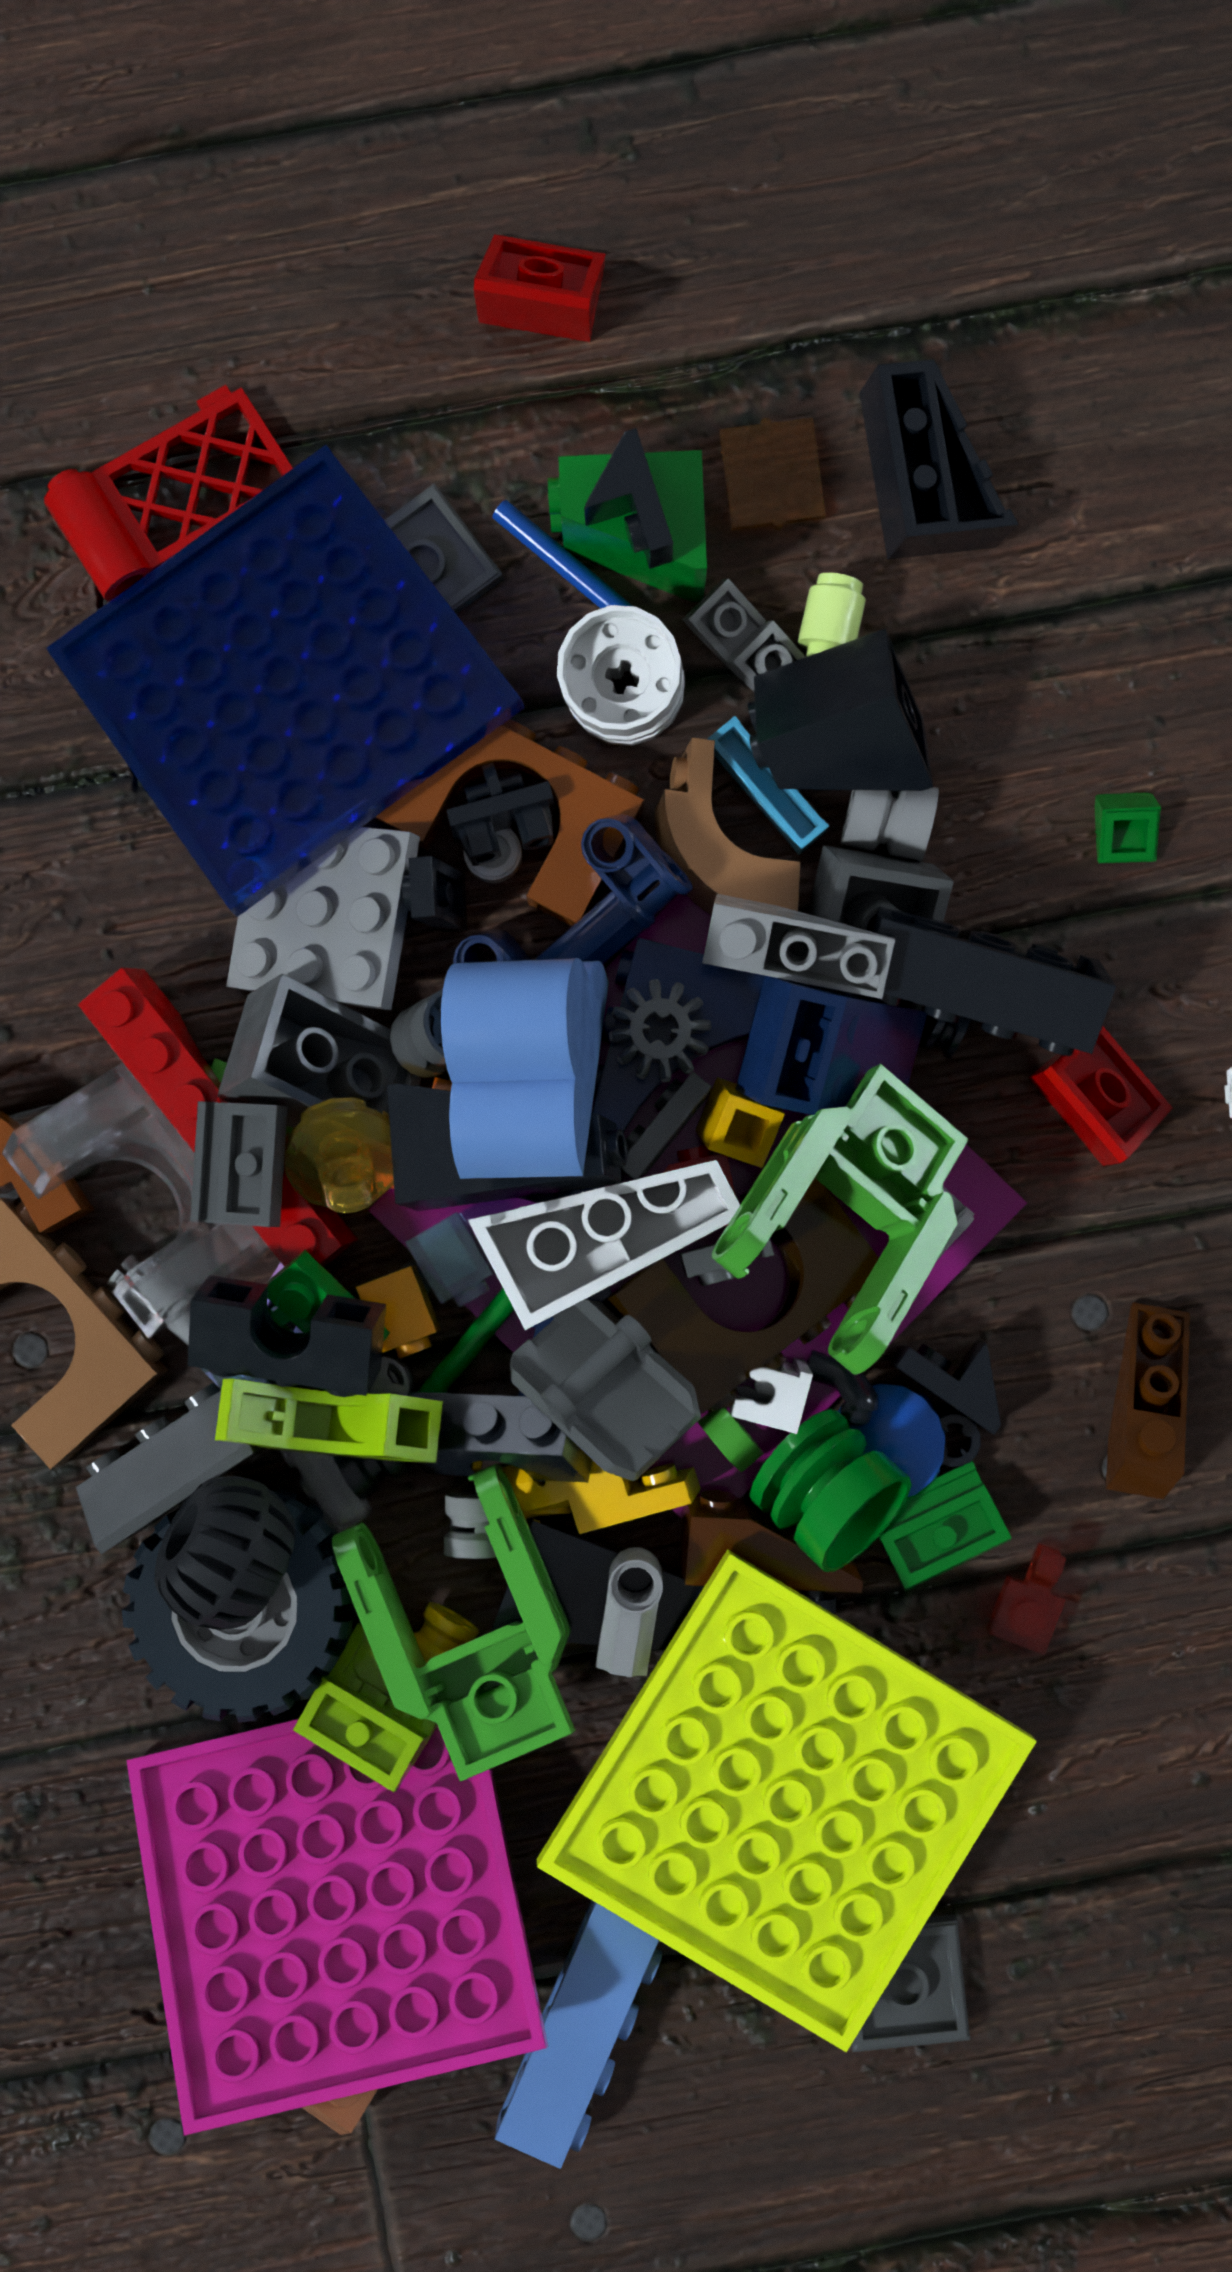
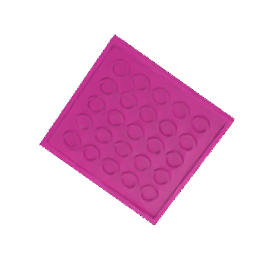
M298 1719L126 1760L184 2136L538 2051L548 2047L492 1768L460 1782L438 1726L396 1792L390 1791L293 1731Z

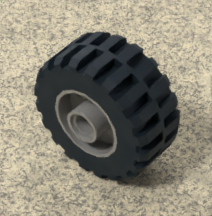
M282 1487L272 1492L282 1499L294 1519L296 1533L293 1552L289 1558V1565L285 1575L282 1576L275 1594L269 1599V1603L246 1625L232 1629L216 1630L189 1624L175 1614L158 1593L154 1582L156 1558L164 1535L169 1529L176 1512L181 1507L168 1514L154 1526L155 1531L150 1537L142 1541L133 1556L137 1561L135 1568L126 1574L123 1592L130 1595V1604L122 1609L123 1628L133 1627L136 1639L128 1645L134 1661L145 1658L152 1669L145 1676L156 1690L163 1684L168 1686L176 1693L171 1703L185 1711L192 1704L204 1708L203 1718L221 1721L226 1714H236L238 1722L256 1721L264 1712L270 1711L275 1716L290 1709L295 1701L301 1697L306 1699L322 1683L321 1678L326 1677L332 1671L354 1631L353 1621L356 1609L337 1564L332 1546L333 1535L341 1531L338 1526L332 1530L322 1519L326 1513L313 1502L306 1506L296 1500L297 1493Z

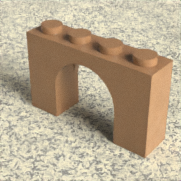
M0 1198V1290L19 1282L30 1283L44 1288L64 1305L70 1315L75 1332L74 1355L66 1374L48 1393L11 1425L51 1470L68 1462L161 1378L168 1369L159 1360L164 1356V1352L157 1342L142 1329L135 1333L122 1319L121 1315L125 1312V1308L115 1295L104 1286L96 1289L82 1274L87 1266L81 1257L66 1243L62 1242L57 1246L47 1233H39L22 1201L19 1203L16 1199Z

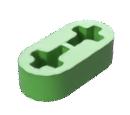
M725 1407L708 1412L697 1421L724 1456L740 1472H743L764 1454L745 1428L735 1417L731 1416L730 1411Z

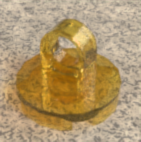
M354 1097L333 1098L308 1107L300 1115L301 1122L293 1128L290 1135L287 1131L284 1159L285 1174L294 1191L310 1203L330 1208L335 1212H357L373 1204L376 1199L394 1185L389 1114L383 1111L382 1115L379 1111L366 1107L364 1100Z

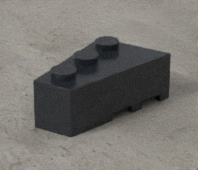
M935 360L877 365L859 392L887 560L996 548L1019 524L1011 509L1005 510L990 481L993 473L985 459L979 460L965 432V428L968 425Z

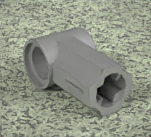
M640 1547L627 1548L616 1555L609 1568V1582L595 1667L613 1675L634 1677L647 1676L658 1605L663 1592L662 1567L657 1557L649 1550ZM639 1567L651 1575L653 1579L651 1585L641 1592L633 1593L625 1590L619 1582L620 1575L627 1569Z

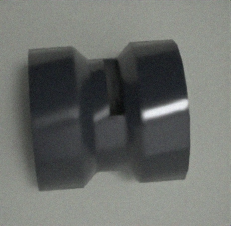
M333 1456L345 1482L360 1500L377 1491L379 1482L384 1480V1475L397 1479L412 1470L411 1462Z

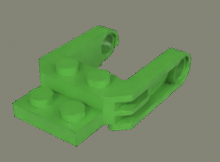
M879 1064L866 1072L845 1107L821 1109L815 1115H809L803 1121H796L791 1124L712 1251V1258L737 1279L746 1276L749 1273L746 1267L760 1254L772 1234L784 1228L814 1178L872 1227L886 1232L889 1235L887 1246L836 1330L828 1347L830 1356L852 1374H860L870 1368L888 1347L958 1225L952 1196L948 1192L943 1191L942 1185L969 1139L887 1068Z
M498 1463L469 1475L468 1479L469 1481H474L479 1500L489 1521V1525L484 1528L523 1622L515 1621L432 1657L427 1663L422 1656L380 1548L369 1528L364 1523H360L332 1537V1546L337 1564L394 1707L419 1719L425 1718L437 1723L460 1782L576 1731L552 1674L558 1667L572 1630L513 1487Z

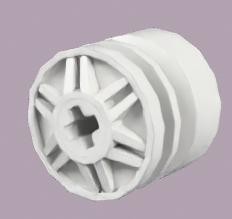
M610 605L586 614L569 629L559 649L557 678L564 700L573 717L589 735L609 745L634 746L655 739L673 723L683 703L685 676L674 636L658 617L638 607ZM625 671H631L637 687L627 686L624 694H617L611 679H621Z

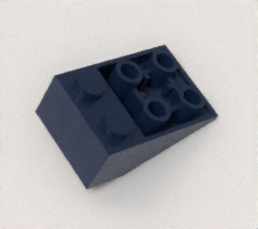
M765 976L735 1090L763 1105L815 1115L821 1109L845 1107L866 1072L879 1064H882L908 1087L927 1014L922 1010L892 1006L867 997Z

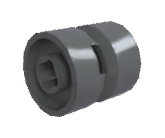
M443 989L400 1012L391 1028L390 1042L392 1052L397 1061L409 1073L423 1078L438 1077L448 1072L441 1034Z

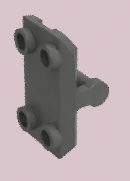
M584 1299L553 1316L554 1319L532 1340L528 1339L512 1354L510 1363L511 1382L605 1472L635 1481L701 1418L695 1388L651 1348L650 1343L652 1340L649 1334L633 1317L627 1314L620 1319L601 1301Z

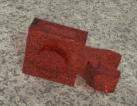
M1038 1543L1024 1581L1010 1575L1006 1576L986 1628L989 1634L1045 1655L1066 1601L1061 1595L1051 1592L1066 1562V1557L1060 1555V1551Z

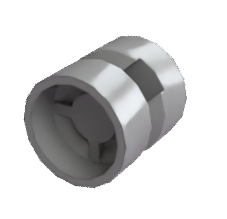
M932 787L923 791L852 790L844 821L841 845L872 852L882 844L886 846L889 856L921 862L934 822L939 789Z

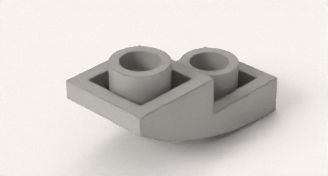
M729 578L722 579L682 619L698 638L753 691L754 676L806 658L773 620L766 621Z

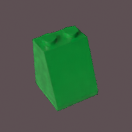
M702 450L645 452L674 543L672 562L649 569L644 551L634 553L625 529L624 517L632 515V513L593 525H585V504L612 454L558 456L559 477L548 478V501L551 533L562 532L564 548L579 558L690 602H700L704 598L707 574Z

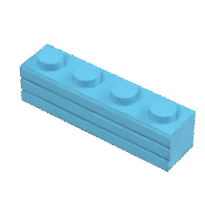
M734 716L708 738V740H715L714 756L797 854L800 855L827 832L829 825L824 819L822 820L797 789H779L770 769L760 770L751 750L749 740L751 735L741 725L737 717Z

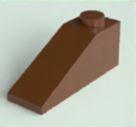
M707 1490L702 1492L700 1496H696L692 1504L683 1506L678 1563L685 1585L705 1586L728 1549L794 1590L862 1593L863 1581L853 1561L834 1572H824L796 1545L794 1536L797 1528L779 1529L773 1523L770 1513H763L757 1506L743 1498H736L734 1494L726 1491Z

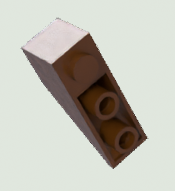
M1134 1302L1130 1306L1108 1437L1106 1489L1164 1500L1184 1475L1190 1333L1189 1312Z

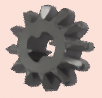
M650 980L649 994L651 1000L645 1002L638 990L630 988L626 996L636 1009L635 1013L617 1006L612 1011L613 1018L630 1025V1028L610 1031L609 1041L611 1043L631 1041L632 1044L621 1051L617 1056V1061L620 1065H625L637 1055L643 1058L636 1072V1077L641 1080L647 1077L651 1062L659 1064V1078L662 1083H668L671 1080L669 1062L672 1060L676 1062L684 1074L688 1075L694 1070V1067L683 1051L686 1049L700 1056H705L708 1051V1045L690 1037L691 1034L706 1033L712 1028L710 1020L690 1021L689 1019L690 1016L701 1009L703 1001L700 997L691 999L684 1007L680 1006L678 1002L683 995L684 985L676 982L672 987L669 999L661 998V984L659 980ZM653 1017L660 1023L670 1019L676 1029L671 1030L670 1037L675 1038V1040L667 1046L661 1040H655L650 1044L644 1037V1034H648L650 1026L645 1023Z

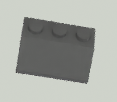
M215 1383L208 1385L184 1401L189 1412L174 1422L170 1423L164 1415L137 1432L135 1436L140 1444L123 1456H121L117 1448H114L86 1467L91 1477L76 1486L94 1545L101 1555L184 1502L201 1483L203 1484L208 1479L223 1476L263 1449L254 1445L215 1440L221 1391H219Z

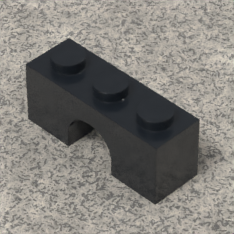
M209 1275L192 1297L190 1305L188 1366L208 1369L210 1373L222 1377L245 1375L262 1378L271 1384L281 1387L304 1385L326 1389L328 1393L340 1397L367 1396L381 1370L386 1304L327 1294L311 1319V1331L294 1333L283 1329L272 1319L267 1306L268 1284Z
M410 1393L411 1397L443 1401L436 1463L414 1462L427 1474L469 1476L480 1471L483 1461L486 1460L518 1467L525 1471L533 1480L585 1483L589 1481L593 1460L526 1396Z

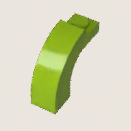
M223 1379L215 1440L310 1454L436 1463L443 1401L391 1393L340 1397L332 1395L327 1391L281 1387L274 1384L241 1379Z

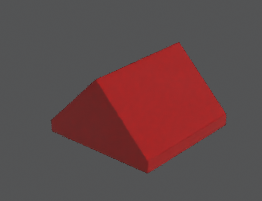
M494 234L474 278L473 290L479 323L590 342L606 254Z
M1103 1025L1092 1054L1076 1049L1072 1056L1056 1054L1029 1077V1080L1102 1166L1121 1164L1128 1159L1173 1109Z

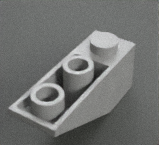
M717 894L702 963L882 999L895 938L777 905Z

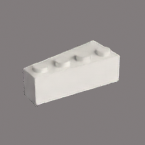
M717 1160L468 1221L524 1329L527 1330L729 1224L740 1203Z

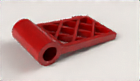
M225 384L196 401L200 411L92 472H78L77 469H67L54 476L48 483L49 491L44 497V504L107 602H116L135 594L150 582L155 573L303 489L302 481L242 387L231 393ZM239 409L249 424L245 445L214 438L218 421ZM207 428L205 435L198 434V432ZM256 437L265 450L254 447ZM180 442L202 447L196 472L193 473L165 466L169 449ZM211 449L242 457L235 483L205 476ZM157 456L156 463L148 462ZM251 459L274 464L284 479L266 490L244 485ZM131 470L152 475L146 502L121 496L113 481ZM162 477L192 484L186 511L155 504ZM201 487L232 494L228 512L216 519L195 514ZM241 497L249 498V500L239 505ZM131 510L143 513L140 524ZM152 515L182 522L178 541L157 552L147 537ZM192 525L200 527L190 533Z

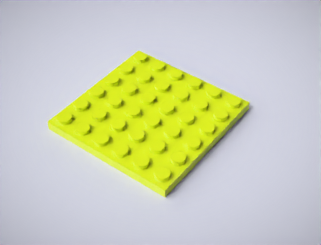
M727 1549L537 1857V1867L847 2053L1037 1741L1023 1729Z

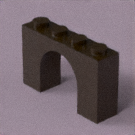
M815 1178L784 1228L775 1231L770 1237L779 1249L785 1263L787 1286L780 1309L772 1320L755 1332H740L730 1330L715 1323L699 1308L663 1258L647 1266L603 1300L606 1306L618 1318L622 1319L627 1314L633 1317L649 1334L652 1340L650 1343L651 1348L694 1386L700 1414L706 1411L713 1412L723 1407L727 1409L735 1402V1398L739 1399L741 1397L736 1387L750 1377V1370L759 1367L776 1370L787 1360L781 1351L799 1338L804 1345L824 1332L832 1324L827 1315L842 1303H844L847 1309L851 1307L879 1259L829 1190ZM751 1188L740 1195L742 1200H744Z

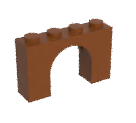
M437 691L376 803L371 816L378 826L386 830L406 831L419 836V847L428 851L447 816L446 810L451 809L457 796L469 783L484 775L482 765L493 762L496 772H520L532 777L539 783L549 781L554 800L560 811V827L555 843L526 898L530 906L570 927L573 926L592 908L605 884L591 865L587 863L582 854L581 841L583 833L593 822L613 815L623 814L631 816L638 821L644 811V799L636 796L639 788L630 781L613 773H608L606 779L585 769L588 762L567 748L557 746L555 751L552 752L535 743L534 740L537 735L518 722L506 719L504 724L501 725L483 715L486 710L484 706L464 694L455 692L451 699ZM609 827L603 836V847L611 857L618 859L626 845V841L619 830Z

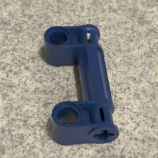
M621 814L598 819L590 824L583 833L581 841L582 854L587 863L591 865L612 891L534 960L579 958L581 961H600L605 966L643 931L652 926L656 921L654 915L678 894L686 896L693 889L691 881L681 867L667 853L662 851L642 825L633 817ZM609 827L619 830L625 838L626 849L621 859L611 857L603 847V836ZM660 881L659 886L646 896V892ZM497 928L486 929L462 940L455 949L453 958L454 963L479 962L477 951L479 945L483 943L494 950L497 961L531 960L513 936Z

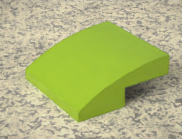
M360 1622L357 1623L346 1648L330 1674L321 1678L322 1683L313 1692L293 1731L390 1791L396 1792L438 1725L428 1719H419L394 1707Z

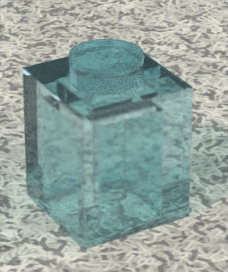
M460 1212L450 1215L405 1242L441 1304L454 1298L458 1306L462 1307L490 1290L485 1279L494 1275L495 1271Z

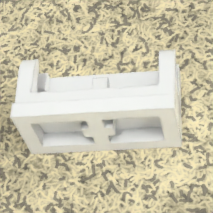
M794 1358L793 1363L785 1361L776 1370L767 1367L750 1370L749 1376L756 1380L754 1383L755 1389H752L749 1385H739L736 1387L741 1397L739 1399L735 1398V1402L729 1407L731 1416L797 1434L813 1377L806 1361Z

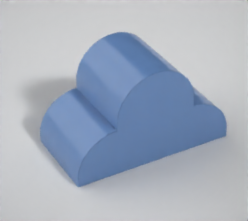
M579 958L473 962L454 963L448 969L442 992L441 1034L444 1058L452 1081L449 1109L450 1138L453 1158L460 1179L583 1176L609 986L604 966L600 961H581Z

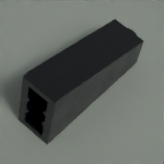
M399 1083L387 1085L395 1204L415 1211H425L622 1183L620 1166L626 1165L628 1158L624 1133L621 1129H617L615 1122L598 1113H591L583 1176L460 1179L453 1158L450 1138L449 1109L451 1091Z
M535 1516L530 1531L572 1630L567 1643L598 1645L609 1582V1568L616 1555L626 1548L587 1533L579 1534L577 1529L546 1517ZM659 1562L662 1567L663 1592L659 1600L651 1650L665 1651L704 1586L685 1585L680 1569ZM639 1567L627 1569L619 1577L621 1586L633 1593L646 1590L653 1580L646 1570ZM509 1586L506 1589L491 1632L515 1621L523 1622Z

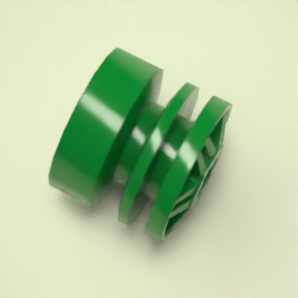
M826 1409L811 1416L799 1425L797 1434L790 1433L776 1447L754 1479L749 1495L753 1504L763 1513H771L770 1516L773 1523L779 1529H791L797 1526L794 1536L796 1545L824 1572H834L849 1564L863 1553L896 1517L905 1503L912 1486L910 1477L882 1451H871L863 1455L867 1444L865 1436L857 1429H850L847 1419L837 1410Z

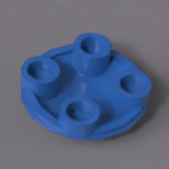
M883 1383L873 1385L878 1394V1409L872 1411V1417L868 1424L856 1426L848 1423L850 1429L859 1430L865 1436L867 1444L863 1455L871 1451H882L910 1477L912 1486L908 1497L916 1495L937 1478L940 1466L944 1461L945 1434L939 1415L933 1409L931 1400L921 1392L912 1391L901 1385Z

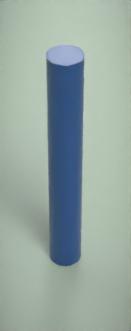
M504 500L496 508L492 515L496 522L600 609L610 605L633 606L509 501Z

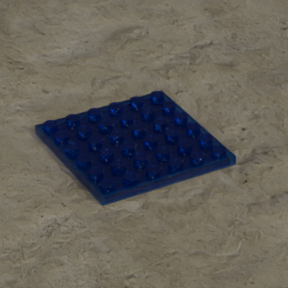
M327 445L320 448L46 648L227 907L236 917L243 914L525 708L513 687Z

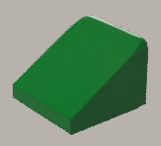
M1119 793L1098 794L1095 796L1098 863L1156 861L1161 806L1153 794Z

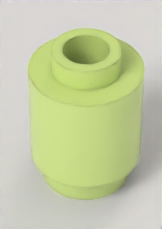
M821 573L818 575L816 585L809 588L798 638V644L808 650L807 657L858 638L866 598L861 595L863 583L860 580L839 573Z

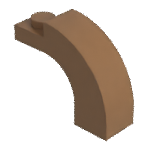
M692 737L683 756L674 757L670 773V790L665 789L655 808V831L658 846L681 867L691 881L693 889L687 896L711 916L717 894L777 905L798 911L800 862L752 855L737 847L725 836L717 824L712 809L711 795L715 740Z

